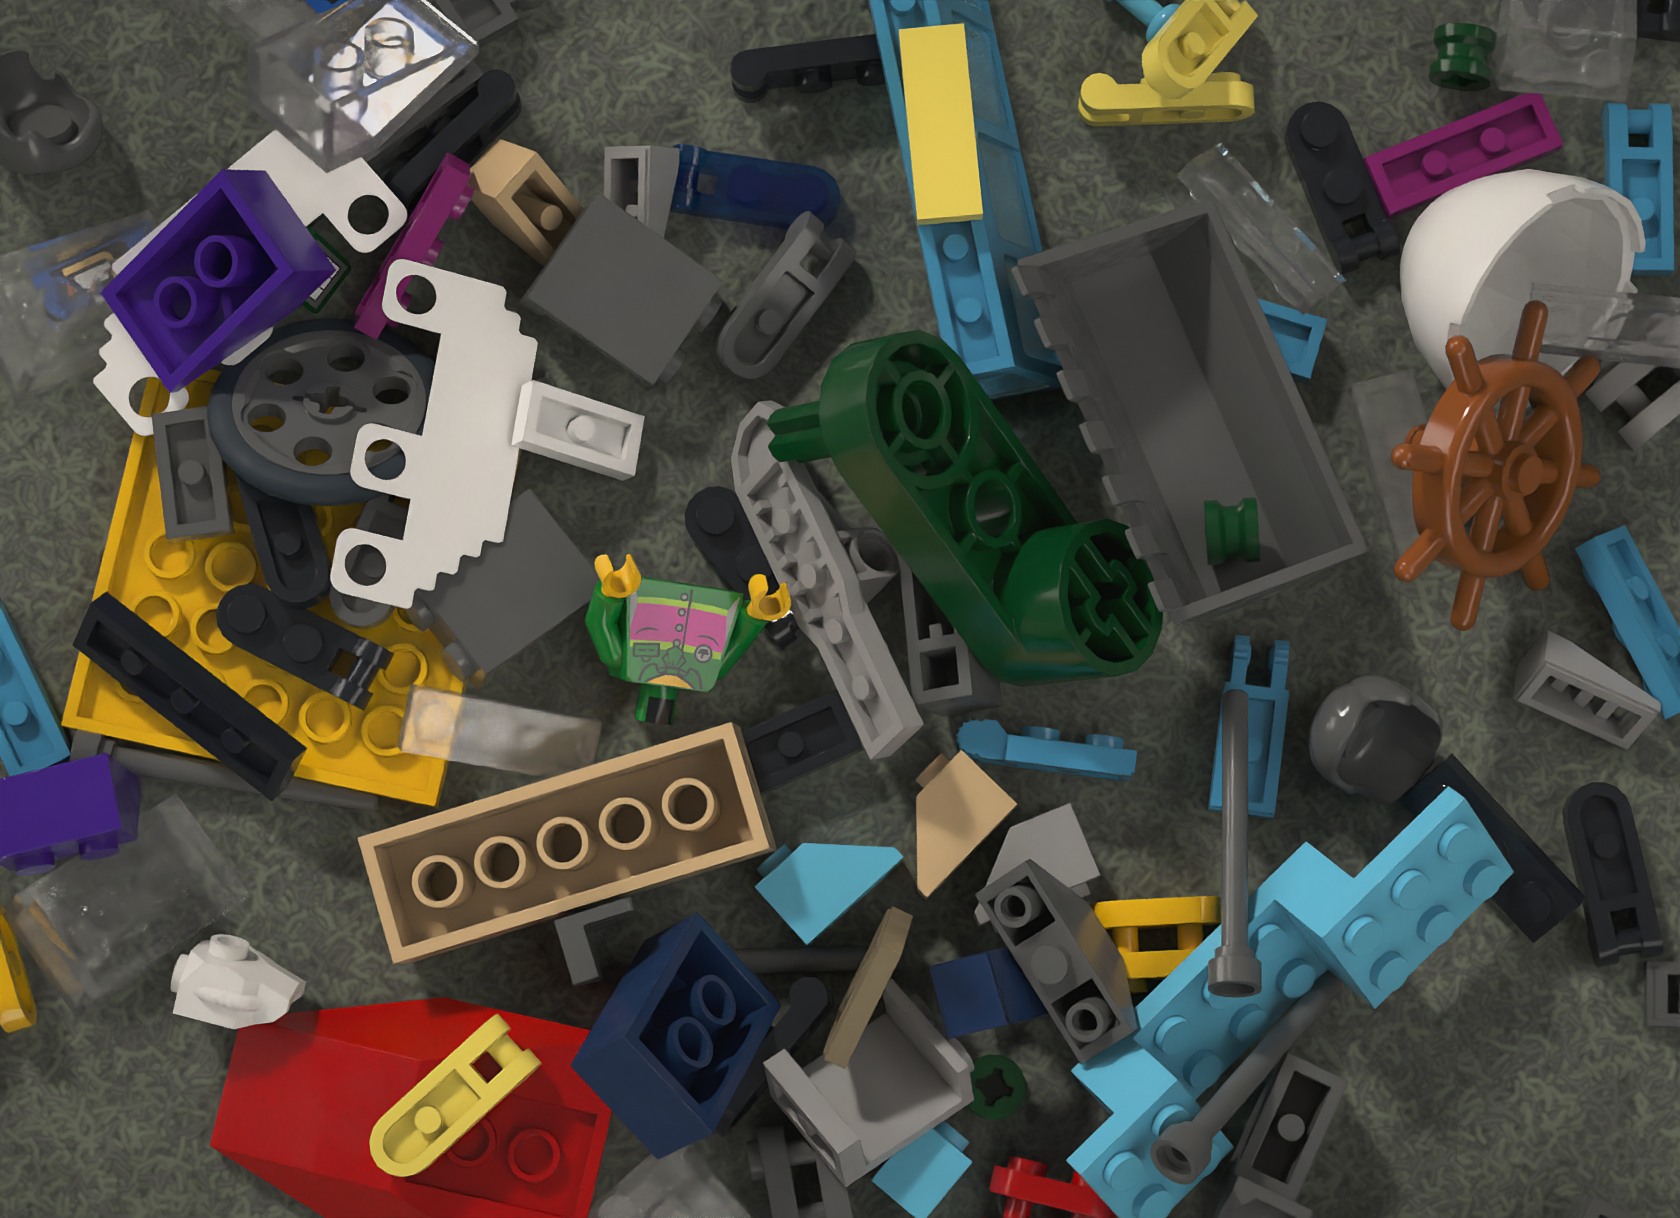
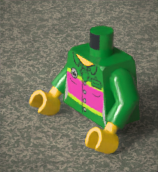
M631 554L626 555L624 566L618 571L613 572V566L608 555H600L594 562L600 581L595 585L585 617V625L600 661L608 666L610 676L640 683L635 719L655 724L673 725L678 689L710 693L716 681L724 679L749 649L769 621L778 620L788 613L791 607V600L786 582L780 584L776 593L765 596L768 591L766 576L762 574L754 575L750 579L748 587L751 600H745L742 603L743 593L716 587L643 577Z

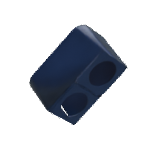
M1008 947L974 954L930 967L947 1039L1008 1024L994 974L1010 1024L1049 1013Z

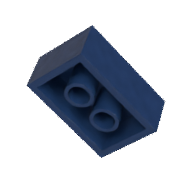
M697 912L643 942L570 1066L653 1156L659 1160L714 1133L781 1004Z

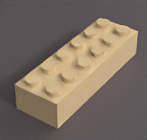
M733 722L358 837L393 964L416 962L777 851L741 727Z

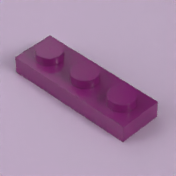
M1536 89L1367 156L1363 161L1385 215L1389 220L1434 202L1443 193L1475 179L1509 172L1557 153L1564 144L1539 89Z
M448 152L446 153L354 314L355 329L377 340L385 324L393 328L399 324V322L389 319L382 309L389 267L394 261L399 259L433 266L443 246V241L436 238L447 217L456 221L461 217L474 193L475 187L468 184L471 178L468 163ZM414 275L404 277L396 288L397 300L404 310H407L412 299V295L405 290Z

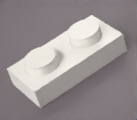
M532 380L521 387L511 446L623 481L635 476L645 416Z

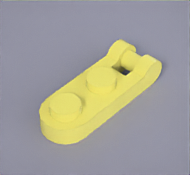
M1185 0L1145 46L1142 53V67L1147 83L1162 96L1169 99L1182 98L1204 83L1255 21L1258 14L1247 1L1240 3L1238 0Z
M1233 72L1210 74L1203 84L1180 99H1169L1162 96L1149 86L1145 77L1141 79V84H1117L1109 75L1096 73L1087 77L1083 82L1077 107L1082 121L1096 127L1233 122L1251 117L1255 113L1253 85L1242 82L1241 76Z
M499 1014L491 1017L387 1111L373 1127L369 1140L371 1156L377 1166L387 1174L399 1177L416 1175L428 1168L542 1064L529 1048L522 1051L507 1033L511 1028ZM486 1052L503 1069L489 1083L472 1065Z

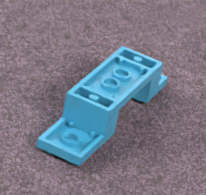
M1448 786L1355 878H1352L1312 845L1305 842L1248 897V946L1255 950V959L1262 963V990L1260 993L1249 997L1232 998L1218 996L1208 991V961L1215 958V949L1221 946L1220 925L1134 1008L1137 1030L1084 1063L1080 1064L1079 1062L1071 1070L1111 1117L1066 1161L1118 1218H1166L1171 1209L1205 1176L1209 1175L1234 1148L1225 1135L1219 1131L1212 1139L1210 1163L1193 1183L1187 1185L1175 1183L1162 1175L1155 1167L1150 1155L1152 1144L1168 1126L1193 1120L1202 1109L1195 1100L1208 1087L1212 1086L1240 1055L1254 1042L1259 1040L1266 1030L1292 1004L1307 993L1318 977L1329 970L1376 1009L1393 991L1402 986L1407 977L1432 952L1445 943L1452 936L1453 932L1486 899L1492 897L1500 886L1514 873L1467 800Z

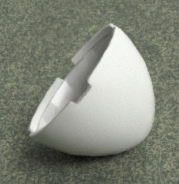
M1533 169L1481 177L1443 193L1432 202L1415 221L1403 248L1400 262L1401 298L1415 346L1445 389L1455 380L1445 353V345L1448 339L1456 335L1468 338L1472 344L1477 361L1490 355H1512L1522 310L1525 304L1532 300H1540L1548 308V319L1539 352V362L1553 367L1563 376L1583 355H1592L1600 361L1620 332L1638 291L1630 282L1635 252H1644L1646 241L1641 218L1633 203L1613 189L1582 177ZM1501 399L1493 407L1496 418L1498 416ZM1528 400V403H1527V407H1526V408H1528V407L1531 406L1530 403H1529V400Z

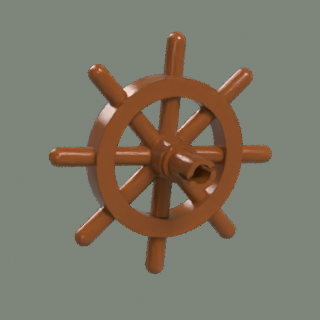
M1532 300L1525 304L1512 355H1490L1477 361L1472 344L1468 338L1456 335L1448 339L1445 345V353L1455 380L1438 401L1427 425L1419 424V427L1414 426L1411 428L1405 442L1394 447L1391 453V461L1394 466L1401 470L1414 471L1412 503L1415 524L1419 537L1397 560L1394 565V574L1402 582H1412L1421 575L1434 559L1446 567L1461 571L1450 616L1453 627L1459 631H1466L1474 626L1486 578L1505 576L1520 569L1526 585L1531 590L1541 591L1548 586L1550 574L1542 550L1559 528L1571 503L1575 488L1590 489L1595 487L1600 481V472L1597 467L1592 464L1581 463L1583 426L1577 398L1598 376L1601 370L1600 362L1592 355H1583L1562 376L1553 367L1538 361L1548 319V308L1540 300ZM1501 399L1498 416L1496 418L1493 407ZM1529 400L1532 411L1524 419L1527 403ZM1474 515L1470 535L1468 537L1464 525ZM1501 515H1502V518H1503V520H1504V524H1503V526L1498 530L1500 517H1501Z

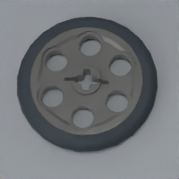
M322 318L297 321L273 329L270 337L241 362L235 365L224 366L211 389L207 408L210 437L222 459L245 482L270 496L297 504L318 506L363 503L387 493L363 488L357 485L351 477L350 469L359 429L366 424L373 423L422 436L435 364L411 340L385 327L377 340L355 329L354 320ZM341 357H353L363 363L356 370L349 372L338 371L330 366L332 361ZM280 370H291L301 376L298 381L289 385H278L267 379L272 373ZM387 389L401 390L409 396L404 402L391 405L382 403L375 398L378 393ZM329 407H335L331 414H325ZM263 416L277 417L284 422L283 426L272 432L257 431L250 426L254 420ZM395 442L384 451L373 452L366 450L365 452L366 467L372 475L379 479H395L405 468V454ZM310 449L321 450L331 456L328 461L317 466H307L296 460L299 454Z

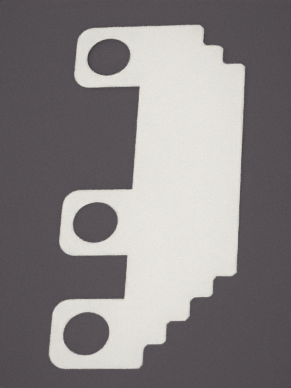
M274 130L228 168L231 170H265L305 227L323 213L350 245L362 253L375 250L399 230L407 220L405 206L340 132H332L323 141L319 142L310 133L305 132L294 141H288L281 131ZM364 195H374L381 198L389 211L386 225L379 232L369 235L355 231L348 220L350 205L354 200ZM192 199L112 264V270L115 274L118 275ZM113 313L104 322V326L111 333L112 338L99 349V355L107 363L106 368L94 377L93 383L137 434L149 436L154 434L152 417H142L133 411L129 403V393L132 386L140 379L146 377L160 378L115 313ZM273 326L221 361V363L235 365L241 362L270 337ZM185 387L178 392L170 393L169 404L163 412L183 410L186 407L189 395Z
M406 259L396 260L390 265L382 301V309L385 315L395 322L440 333L441 336L422 436L373 423L362 426L357 433L350 469L353 481L363 488L410 499L403 540L354 528L346 529L340 533L336 542L330 574L331 583L338 592L408 609L412 606L414 591L418 588L427 591L434 590L437 574L439 572L455 574L458 571L462 555L476 558L480 556L483 541L487 540L495 543L503 541L519 448L511 446L520 392L522 385L530 382L532 379L538 345L535 338L521 335L519 332L521 317L518 313L505 309L504 304L507 292L503 286ZM419 275L431 282L436 291V302L429 312L412 314L401 307L396 297V288L404 277ZM386 439L395 442L401 447L405 454L406 464L403 472L397 478L382 480L370 473L365 464V452L371 443ZM357 545H371L377 548L385 558V574L374 585L364 586L357 584L346 572V555Z

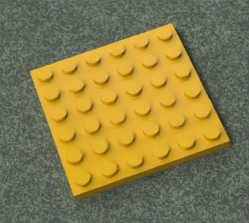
M210 369L185 386L189 400L184 409L208 406L211 389L221 371ZM154 377L147 378L138 415L151 417V414L162 413L167 408L170 393L160 379ZM329 407L325 414H331L335 407ZM263 416L254 420L250 426L257 431L272 432L283 426L284 422L277 417ZM134 431L92 602L107 591L307 747L293 777L438 808L468 679L462 682L450 671L441 655V650L444 647L429 628L425 631L418 629L410 620L404 608L397 606L389 619L378 627L365 630L351 627L336 615L331 607L329 594L321 603L312 608H306L394 653L386 671L379 669L368 690L373 693V696L365 711L232 644L223 637L217 626L216 612L220 600L229 590L238 585L254 584L270 590L264 577L234 471L226 463L235 534L171 543L166 539L154 434L142 436ZM386 439L377 440L371 443L367 450L373 452L384 451L391 447L393 442ZM519 448L518 459H517V465H516V470H515V476H516V472H517V468H518V464H519V459H520V455H521V451H522L521 448ZM310 449L301 453L303 464L307 466L323 464L331 457L326 452L317 449ZM395 496L393 503L409 509L410 499ZM366 502L339 506L314 505L331 563H333L338 536L346 529H355ZM79 651L61 726L219 761ZM343 651L332 673L346 679L357 657Z

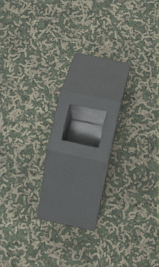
M1031 859L1024 861L975 894L1080 1064L1137 1030L1124 959L1088 902Z

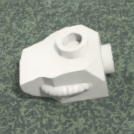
M224 934L213 935L210 940H202L190 951L189 955L181 954L178 958L171 980V991L177 993L173 1014L230 1029L270 1023L287 1013L291 1003L304 994L306 981L249 946V943L242 938Z

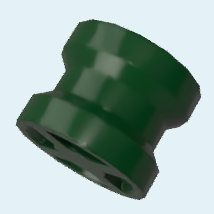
M1471 23L1439 25L1435 29L1433 40L1435 47L1438 49V57L1436 61L1430 64L1429 81L1442 88L1461 91H1480L1490 87L1492 69L1487 63L1489 54L1496 50L1497 33L1487 27Z
M1256 497L1243 498L1237 505L1223 506L1218 500L1204 501L1207 564L1221 565L1226 558L1241 557L1246 563L1260 562Z
M988 1054L976 1058L972 1061L974 1071L970 1073L974 1101L966 1106L972 1113L984 1119L1000 1120L1011 1116L1020 1108L1026 1096V1081L1022 1070L1014 1061L1003 1055Z

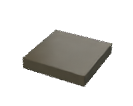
M893 906L891 910L887 909L835 1015L823 1051L825 1055L824 1060L843 1069L846 1068L902 955L913 918L912 915Z

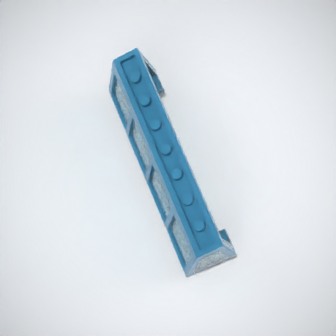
M869 0L939 336L961 357L991 401L1061 388L1057 372L1064 369L1056 351L1047 349L1043 345L1034 324V320L1041 317L1033 299L1022 295L1012 273V268L1018 266V260L1043 251L988 0ZM964 23L983 218L982 220L917 226L899 29Z

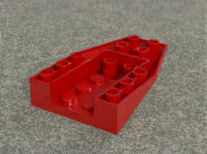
M441 997L285 1013L274 1022L238 1028L209 1146L325 1218H589L614 1112L570 1066L591 1030ZM499 1014L511 1028L507 1033L522 1051L529 1048L542 1064L428 1168L416 1175L399 1177L387 1174L377 1166L371 1156L369 1140L373 1127L387 1111L491 1017ZM488 1052L472 1064L488 1083L503 1070Z

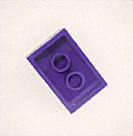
M221 169L100 293L169 393L180 391L294 312L336 269L265 170Z

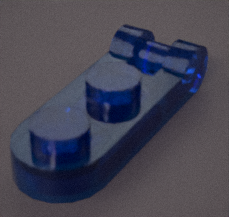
M676 144L672 147L680 148V158L669 212L789 229L795 219L805 211H810L824 223V228L829 226L837 217L840 209V189L835 178L824 169L810 165L708 151L704 148L688 144ZM699 174L717 176L714 195L697 191Z

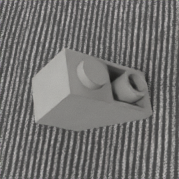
M1068 803L1010 827L985 887L1024 861L1031 859L1081 898L1091 895L1087 883L1097 879L1100 873L1071 804ZM978 902L973 914L977 927L992 923L984 908ZM992 923L995 933H998L997 929Z

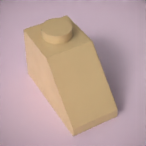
M497 138L470 168L471 178L468 184L475 187L471 200L494 227L542 266H545L582 212L583 207L537 152Z
M962 750L951 761L941 753L916 779V782L924 788L916 796L917 892L925 900L947 880L1017 806V803Z

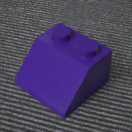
M103 753L1 778L0 865L9 871L15 870L17 876H31L53 870L56 867L55 860L79 854L81 860H97L119 853V844L138 840L141 788L138 777L110 754Z

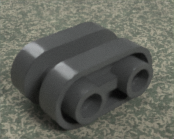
M782 1122L756 1126L758 1140L746 1142L753 1181L765 1179L770 1205L758 1207L759 1218H853L848 1187L842 1184L805 1137L786 1141ZM816 1162L823 1201L798 1206L791 1167Z

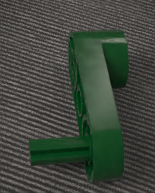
M914 330L852 343L832 359L821 383L820 401L777 409L770 415L766 424L775 435L768 445L772 456L780 463L791 460L803 463L831 457L840 475L976 658L999 681L1019 687L1117 677L1137 671L1153 654L1162 631L1163 612H1159L1148 588V584L1155 580L1147 561L1135 557L1126 537L1125 530L1130 529V527L1110 519L1078 523L961 357L942 338L921 330Z

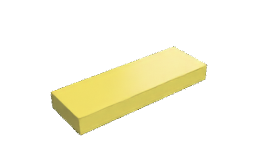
M964 23L899 29L917 226L982 220L983 208Z

